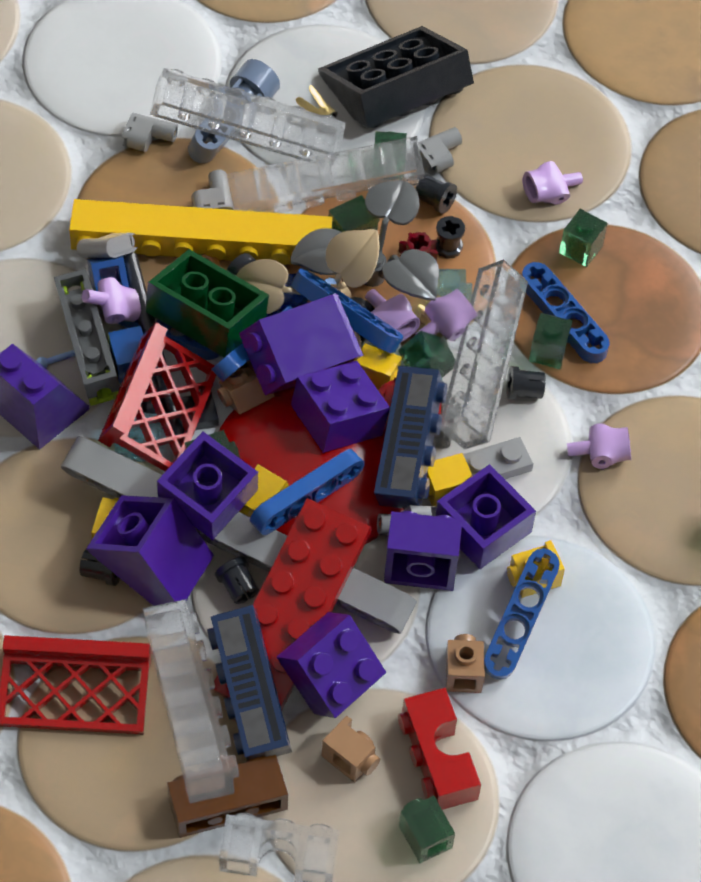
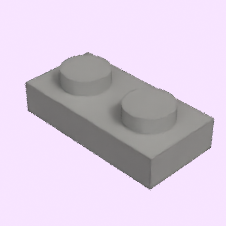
M521 437L463 454L472 476L489 464L504 479L531 472L533 469V462Z

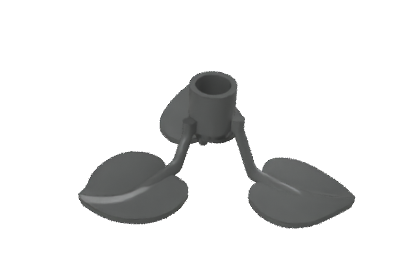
M401 180L382 182L373 186L366 195L365 206L370 215L384 219L379 234L380 249L378 262L372 277L365 285L375 287L381 285L385 280L391 287L416 298L435 301L437 297L439 267L433 256L425 251L411 249L403 252L400 258L397 255H392L387 261L382 253L389 220L397 225H407L416 217L419 210V196L416 189L410 183ZM322 228L310 232L296 245L291 255V264L304 267L320 275H336L337 273L330 270L327 266L326 249L331 239L342 232L330 228Z

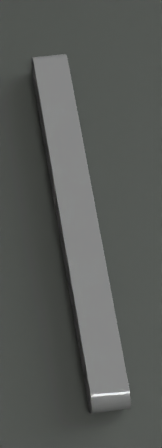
M77 436L61 465V468L66 473L116 498H120L121 495L158 497L157 480L162 476L161 474L81 436ZM240 512L232 518L214 540L195 527L204 541L237 557H245L247 562L270 572L287 538V535L277 530L268 535H262L250 523V517ZM353 568L335 605L391 632L401 634L417 601L407 593Z

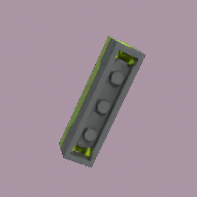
M86 268L56 276L54 281L90 406L114 400L120 389V384L97 305L85 303L81 298L82 292L85 289L92 290ZM72 286L81 287L76 290L68 291V289Z

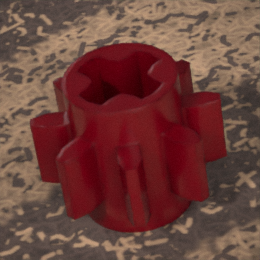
M410 232L408 233L407 242H399L398 252L401 256L407 250H421L429 253L437 261V240H431L426 232H416L413 234Z

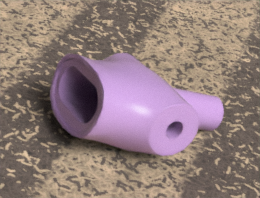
M553 161L543 163L536 170L525 172L522 178L524 191L532 203L548 202L561 204L570 197L568 187L581 185L583 182V176L580 172L562 175Z
M109 277L100 280L97 283L98 291L85 289L82 292L81 298L83 302L102 306L105 321L109 324L121 321L134 322L140 316L141 305L137 291L133 288L122 286L115 278Z
M371 289L366 293L365 298L375 307L371 313L403 335L402 341L417 331L420 326V319L414 314L410 302L403 294H399L386 301L375 289Z
M455 289L451 293L438 297L435 301H430L426 305L425 312L431 322L415 334L422 344L438 332L449 341H454L464 333L467 324L478 315L460 290Z
M594 424L589 429L588 441L567 443L568 456L589 454L592 465L598 469L608 468L617 462L632 460L628 427L611 428L605 424Z

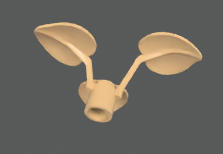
M377 230L345 231L333 237L327 246V266L330 270L337 273L335 276L336 284L330 285L349 298L352 297V294L346 285L355 288L362 286L369 281L375 271L380 249ZM260 259L245 265L236 275L269 294L267 314H272L282 306L284 293L301 295L293 288L285 286L288 280V271L286 267L275 260ZM353 330L355 337L358 341V344L361 348L362 344L360 335Z

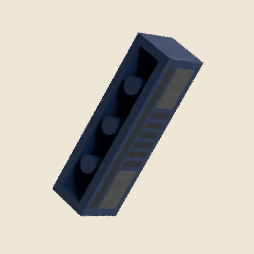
M398 366L374 489V495L379 506L406 509L409 505L421 506L422 499L428 498L430 480L426 478L428 466H434L436 448L432 446L434 435L440 434L442 417L438 412L440 403L446 402L448 390L447 383L443 382L438 369Z
M250 605L210 616L213 628L207 629L208 638L212 650L219 649L221 662L215 665L220 684H227L230 697L224 698L229 720L236 719L239 732L233 734V739L238 755L245 754V758L249 760L261 756H280L291 753L292 749L258 615L254 606Z

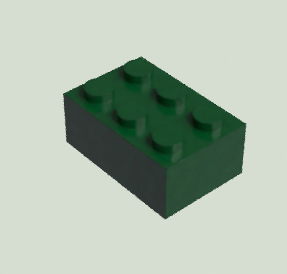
M188 249L148 281L145 312L225 358L243 343L239 335L241 331L258 320L266 318L269 294Z

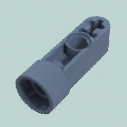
M249 59L231 78V89L196 129L188 145V153L194 161L203 164L212 161L254 109H263L278 92L280 80L267 64L256 59ZM218 120L225 122L227 125L221 124ZM209 137L212 141L205 144L204 142Z

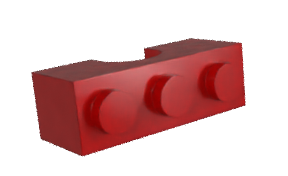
M446 688L404 698L402 713L398 714V721L403 735L409 734L412 746H409L413 765L415 768L420 767L424 778L421 779V785L426 800L432 799L436 812L478 800L481 782L470 752L448 755L440 751L435 744L440 739L455 735L457 717Z

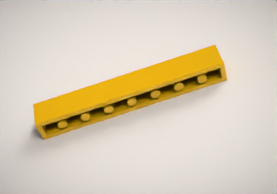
M74 199L69 233L71 250H77V244L82 239H95L112 233H134L132 235L135 241L134 247H138L134 251L136 254L180 257L190 249L199 255L206 254L210 257H216L218 261H233L239 255L249 253L256 260L271 259L282 265H294L291 264V255L298 242L314 230L322 228L332 229V217Z

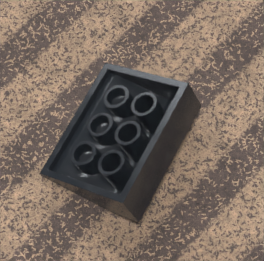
M424 26L318 68L319 75L351 117L367 128L379 127L388 119L405 116L412 109L422 105H431L438 98L448 94L460 93L464 87L474 84L468 50Z

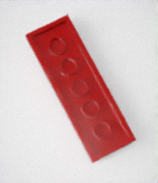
M308 498L253 603L258 615L281 710H283L295 685L277 659V656L326 613L332 612L372 531L371 526ZM217 674L210 689L225 698L230 697L227 684L221 685Z

